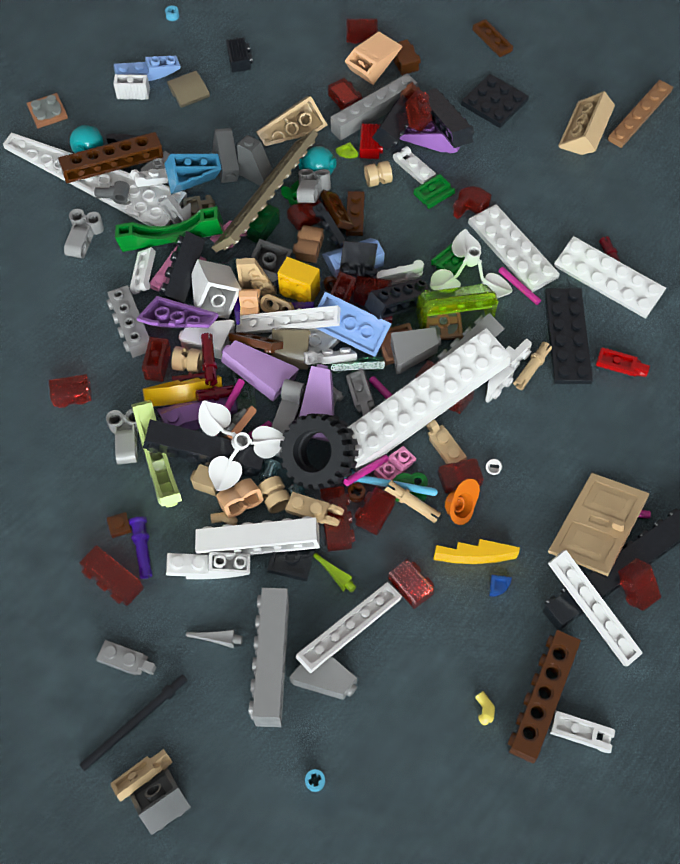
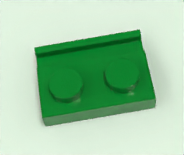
M439 174L414 189L413 194L430 209L455 194V188H452L451 184Z
M451 244L431 260V265L436 266L437 270L446 269L455 275L463 264L465 257H457L452 252Z

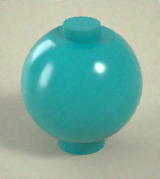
M78 126L70 135V147L74 153L103 146V137L94 126Z
M322 146L308 149V153L299 159L300 163L298 166L300 170L311 169L316 172L320 169H327L330 171V175L337 165L332 152Z

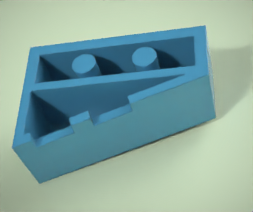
M170 154L165 162V169L171 195L215 179L221 171L219 155Z

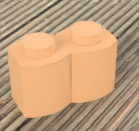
M251 478L241 480L234 487L220 491L216 495L221 509L228 518L236 517L246 509L258 506L264 500L260 489Z

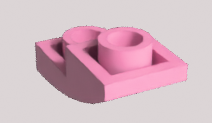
M402 446L389 456L387 462L375 469L374 474L378 478L393 480L398 474L404 473L417 458Z

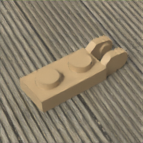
M292 492L285 508L287 513L299 517H316L318 523H326L333 526H338L340 521L328 516V512L337 515H343L344 512L339 506Z

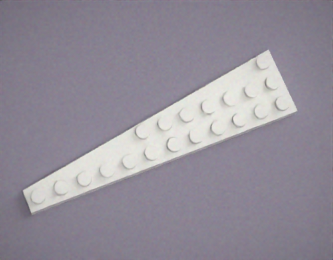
M11 132L3 143L5 149L65 181L58 157L73 153ZM115 170L70 183L96 197L94 195L95 187L109 188L114 186L117 181H124L130 186L127 203L117 204L110 198H100V200L148 226H169L172 222L159 206L162 200L171 195L169 186L157 184L139 187L130 177V173L122 170ZM184 191L172 194L180 207L183 205V199L187 198V193Z

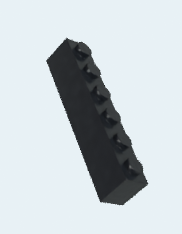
M437 88L423 92V98L419 100L420 109L453 148L472 143V135H474L473 126L468 124L466 118L461 116V113L455 109L454 105L450 104L443 93H440Z
M151 419L143 444V448L149 452H161L172 458L181 457L189 462L205 463L206 466H209L211 461L219 456L229 459L235 450L230 439L210 436L203 432ZM249 444L245 449L239 450L232 461L241 464L244 475L253 477L258 476L261 471L263 458L254 452V445Z

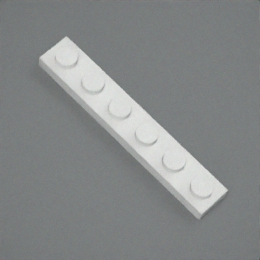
M337 305L240 315V324H236V332L257 334L272 332V328L310 329L340 326L341 308Z
M563 550L549 561L548 565L624 666H629L642 654V651L567 550Z
M388 582L301 650L296 655V659L309 673H312L399 602L402 595Z

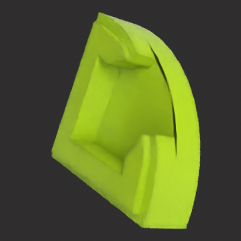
M350 142L336 148V153L341 157H358L357 150Z

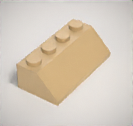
M605 91L578 101L558 145L561 149L580 155L596 151L615 106Z

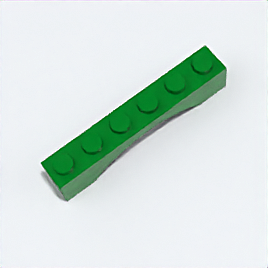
M218 207L200 209L191 218L169 226H147L134 222L116 225L115 239L122 252L174 243L178 236H182L186 231L201 238L222 234L223 220Z

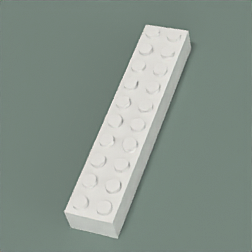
M487 328L347 427L353 430L354 435H352V438L357 439L358 445H355V450H359L358 456H355L354 461H357L356 467L353 468L355 472L387 454L510 365L511 355Z

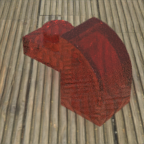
M474 186L461 189L459 197L453 205V216L459 219L468 209L475 214L486 210L490 206L491 194Z

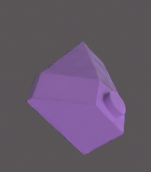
M431 121L421 126L418 123L410 124L400 140L439 152L455 153L460 148H453Z
M156 296L137 317V321L164 328H209L219 315L215 312Z
M229 397L219 398L218 401H214V399L204 401L224 406ZM203 401L165 405L156 409L163 423L191 430L201 428L198 413ZM236 401L230 410L231 415L241 411Z

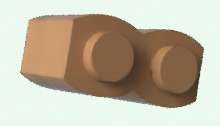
M303 225L302 229L298 231V242L294 244L293 254H295L296 260L317 263L324 240V228Z

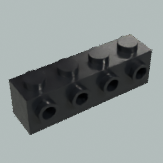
M402 94L372 138L386 150L391 146L395 147L416 114L414 112L417 106Z
M188 231L182 236H178L175 243L177 249L173 251L170 261H172L171 266H168L165 272L166 281L162 283L159 289L160 297L185 303L192 282L191 274L197 259L200 258L205 239Z
M421 278L371 291L365 307L380 320L423 307L424 304L429 303L434 291Z

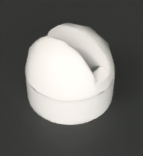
M498 459L489 460L486 464L487 472L492 475L498 474L502 470V463ZM490 464L499 465V468L490 467Z

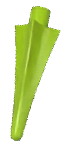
M317 553L314 554V557L328 571L343 592L345 589H348L352 593L356 589V585L351 581V575L335 567Z

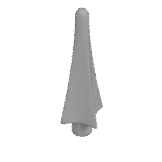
M234 630L186 633L187 637L202 639L234 648V644H242L243 636L234 634Z

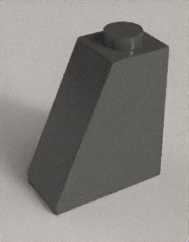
M215 129L212 154L219 155L221 164L219 177L221 183L237 182L239 165L232 129Z
M246 135L237 144L239 175L261 185L272 172V167L261 141Z

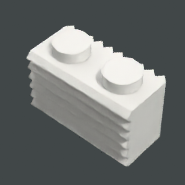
M115 74L113 84L117 99H149L150 85L147 75Z

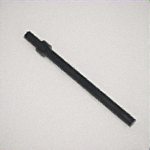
M182 674L171 685L167 684L155 699L79 764L81 768L86 771L165 700H170L176 695L175 692L188 681L186 677Z

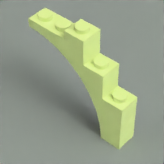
M151 400L131 404L142 448L150 419L157 421ZM143 448L159 504L166 507L177 505L182 499L167 455L161 452L152 453Z

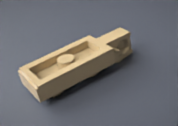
M435 419L426 425L430 431L428 432L429 441L450 469L467 459V456L443 425L439 426Z
M163 749L151 758L145 757L111 782L110 785L121 802L162 770H165L172 763V760Z

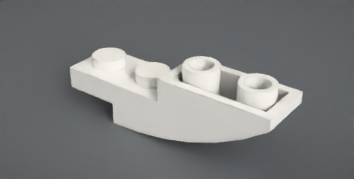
M527 338L515 350L510 346L506 348L507 352L511 355L510 365L489 379L485 397L487 403L493 398L496 399L504 387L511 385L514 380L512 378L514 371L519 366L522 359L526 360L530 356L532 342Z
M209 552V555L167 553L166 575L186 576V579H220L250 574V554Z

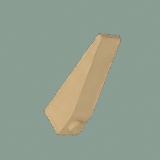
M306 96L256 131L264 146H269L303 137L312 130L318 132L326 127L327 123L312 97Z

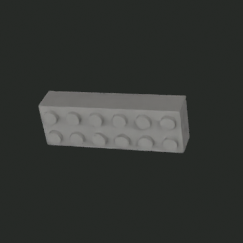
M262 588V594L257 597V608H259L260 615H256L258 636L254 637V649H256L257 657H253L252 670L254 671L255 679H251V692L254 701L249 702V714L251 715V720H254L255 726L282 727L289 617L288 589Z

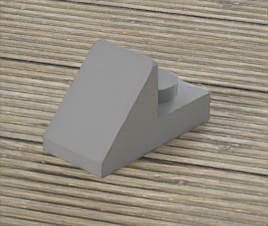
M172 195L159 203V206L173 224H178L191 218V203L181 208Z

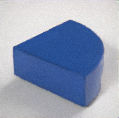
M491 575L489 596L503 594L509 588L512 577Z

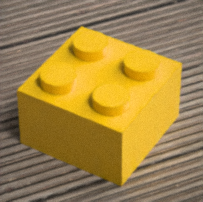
M286 257L277 272L279 294L298 302H314L320 292V269Z

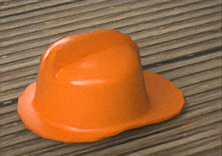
M474 479L462 481L457 489L450 493L445 500L447 514L450 515L452 521L457 525L466 524L473 515L480 492L479 484Z

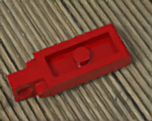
M603 347L600 349L596 362L598 367L630 376L647 377L650 365L641 363L637 359L638 357Z

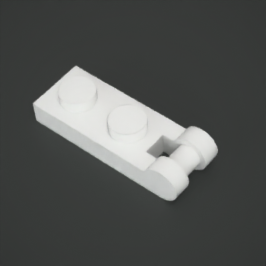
M408 146L402 148L401 152L393 154L394 161L421 185L436 177V173L414 155Z
M134 169L130 172V177L139 187L168 183L166 169H150L149 171L141 172Z
M152 247L142 250L137 254L130 284V291L134 295L140 293L141 290L147 291L150 289L149 279L156 252Z
M416 260L410 265L381 270L375 276V285L377 288L422 278L424 263L421 260Z
M556 711L550 734L596 748L605 753H611L612 745L610 743L611 738H614L615 730ZM597 733L603 735L602 741L596 739Z

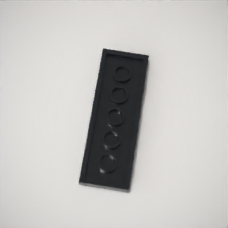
M546 288L545 301L550 346H552L551 359L554 384H591L593 379L582 289Z

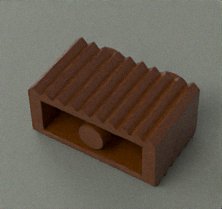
M408 39L397 42L402 45V48L393 61L401 75L418 71L421 59L415 53L413 44H410Z

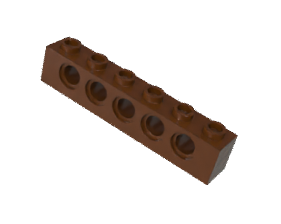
M156 132L58 157V161L67 184L164 157Z
M559 630L555 632L554 636L549 635L545 645L548 647L547 654H542L538 666H541L539 674L535 672L530 684L534 686L532 693L527 692L523 702L526 705L524 713H519L515 723L519 725L517 732L511 733L507 743L511 746L509 753L533 764L537 760L579 648L580 639ZM554 652L560 653V654L562 655L563 659H562V660L556 659V658L554 657L553 653H554ZM546 671L553 672L556 679L548 678ZM538 691H545L548 694V699L541 698ZM531 710H537L541 714V718L535 719L531 715ZM523 730H530L533 733V739L525 738Z

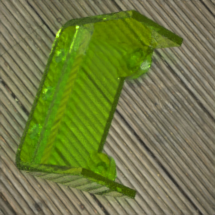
M485 284L423 291L418 296L416 310L419 328L426 329L427 316L484 309L485 316L490 313L495 318L498 299L496 293Z

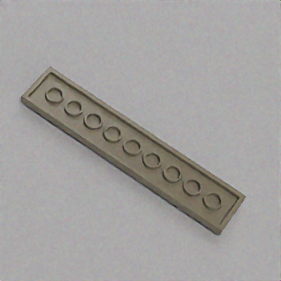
M315 130L294 142L211 247L216 253L222 249L225 251L231 244L235 245L240 241V235L250 228L249 223L259 216L257 213L267 206L266 201L273 198L276 194L274 191L284 184L283 179L291 175V169H294L300 163L299 159L303 158L308 153L307 149L315 144V138L318 136Z

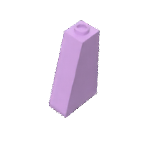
M236 340L231 345L227 344L222 350L221 362L271 401H274L281 394L284 380L294 381L299 371L297 367Z
M317 364V367L311 366L299 417L307 416V414L311 413L334 415L332 372L328 369V366ZM316 433L311 437L329 442L322 433Z

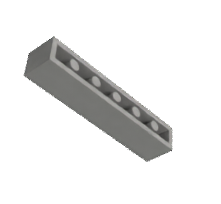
M405 74L331 116V132L341 141L360 130L362 123L369 124L389 113L393 105L401 97V91L407 88V85L411 82H414V85L417 87V82L409 74Z

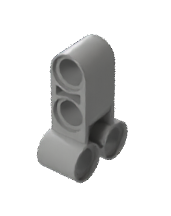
M302 169L298 172V203H316L323 190L328 191L331 189L329 170L320 169L315 172L311 169Z
M73 209L69 213L72 228L64 246V253L67 256L84 258L93 235L102 233L104 225L98 212H90L85 215L83 210Z
M129 409L125 415L118 410H112L106 415L109 429L115 434L117 464L138 462V429L136 421H133L135 419L133 409Z

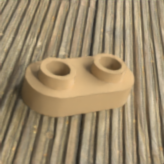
M267 294L260 300L261 309L267 313L284 311L286 307L288 311L295 310L292 303L275 295ZM271 300L273 302L272 307L269 305V302Z

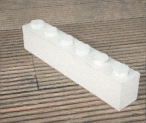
M310 516L294 520L285 518L274 522L265 520L254 524L245 522L242 525L233 526L226 524L222 527L213 528L206 526L202 529H196L195 552L199 555H209V552L254 555L320 548L319 525L316 517Z

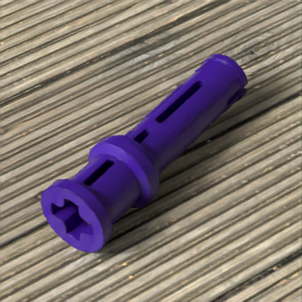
M135 517L129 520V525L132 526L133 532L131 539L136 546L140 579H148L153 576L147 542L150 537L146 530V517Z

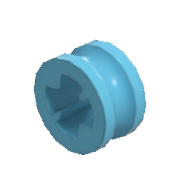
M171 5L165 9L167 20H178L179 10L176 6Z
M313 769L306 774L305 784L310 791L317 792L324 787L325 776L320 770ZM312 775H316L317 778L318 776L321 777L322 780L319 781L318 786L314 787V784H309V781L312 780Z

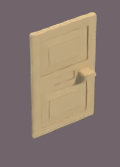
M591 473L550 546L548 553L557 556L563 550H567L576 564L608 576L649 497V493Z

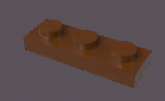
M486 19L473 25L472 30L499 57L513 51V46Z
M323 190L320 196L339 229L351 230L354 224L339 196L336 193Z
M348 191L347 213L354 226L351 230L346 229V236H363L365 195L363 191Z
M245 332L229 333V341L234 342L236 340L256 350L264 349L266 353H275V350L283 349V341Z

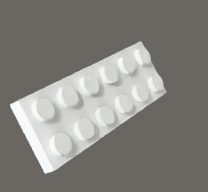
M497 204L469 218L468 224L529 290L535 292L559 278L560 273Z
M574 236L554 263V267L645 319L666 290L664 286Z

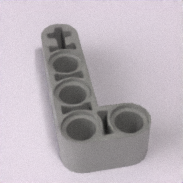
M289 379L284 380L281 390L282 400L271 426L272 428L284 433L285 430H290L289 424L292 421L297 422L305 394L304 383Z

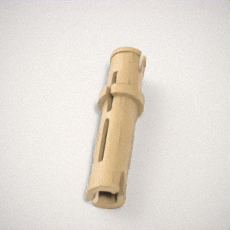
M542 342L537 351L532 353L530 361L513 382L517 389L523 390L538 367L543 365L545 357L552 350V346H549V343Z
M393 480L388 483L395 489L393 490L386 486L384 491L398 498V502L401 504L404 502L433 523L437 521L431 513L439 518L441 512L412 495L410 490L403 489Z

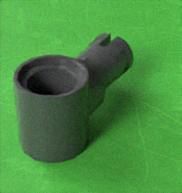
M117 181L114 186L109 188L95 187L94 195L96 199L110 198L117 204H125L128 201L130 186L124 181Z

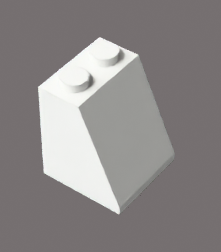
M197 259L191 274L194 307L218 313L220 318L229 319L239 296V291H241V287L231 267Z

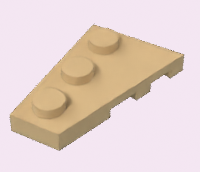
M255 258L236 259L241 291L242 289H260L261 296L267 294L277 295L275 286Z

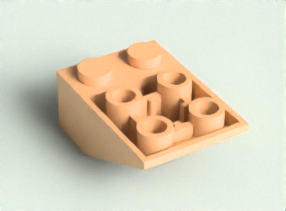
M377 32L355 47L345 60V63L352 72L374 85L401 50L402 45L381 32Z

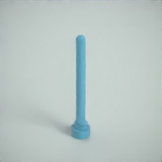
M364 476L354 482L393 488L388 484L391 480ZM393 481L403 489L410 490V492L435 496L438 493L436 488Z

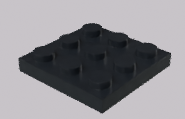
M489 74L462 100L461 106L501 128L528 101L529 96Z

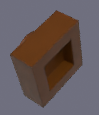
M126 512L107 517L112 538L132 532Z

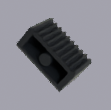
M244 37L233 40L227 39V51L232 72L251 70L250 64H253L252 54H248L250 53L249 43L245 42Z

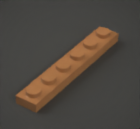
M659 80L609 135L608 141L622 148L672 92L673 86Z

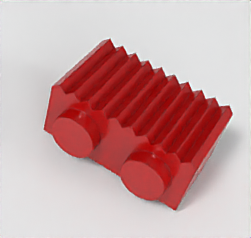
M361 124L359 158L379 159V154H383V147L372 138L380 124Z

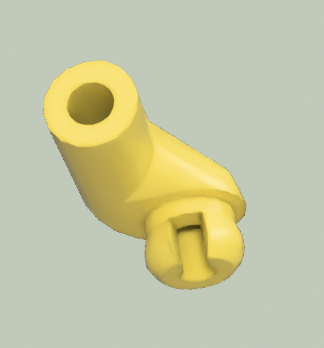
M482 691L475 697L482 706V714L478 716L481 724L487 725L494 720L495 706L485 692Z

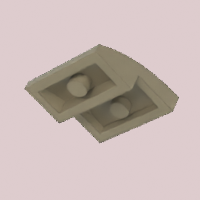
M197 71L167 81L180 108L210 97V93Z
M272 328V339L283 341V349L275 350V353H271V356L298 369H308V365L304 362V352L309 351V330Z

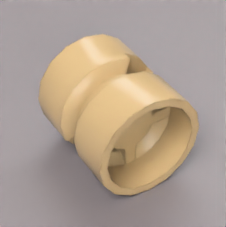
M389 161L379 162L377 166L375 164L364 166V175L368 187L378 186L379 182L387 184L393 181Z
M176 346L172 354V369L178 371L187 369L188 372L200 373L203 363V351L194 348L188 350L186 347Z
M273 476L261 482L258 488L263 499H266L265 504L269 512L278 513L285 510L290 495L287 490H283L285 485L281 477Z

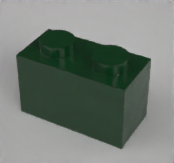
M268 203L262 211L257 213L259 216L249 223L250 228L247 230V239L258 243L259 239L266 241L280 223L279 209Z

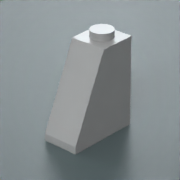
M435 327L391 333L390 343L396 373L401 374L437 353L438 345H441L440 334L436 333Z
M332 656L312 673H309L300 664L290 676V682L295 686L342 700L347 695L350 697L357 689V677Z

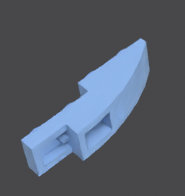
M176 55L145 57V62L114 64L115 74L147 75L148 81L160 79L180 69Z

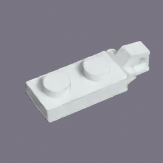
M349 347L340 348V351L326 349L322 350V353H316L311 350L304 352V362L306 365L356 361L357 353Z

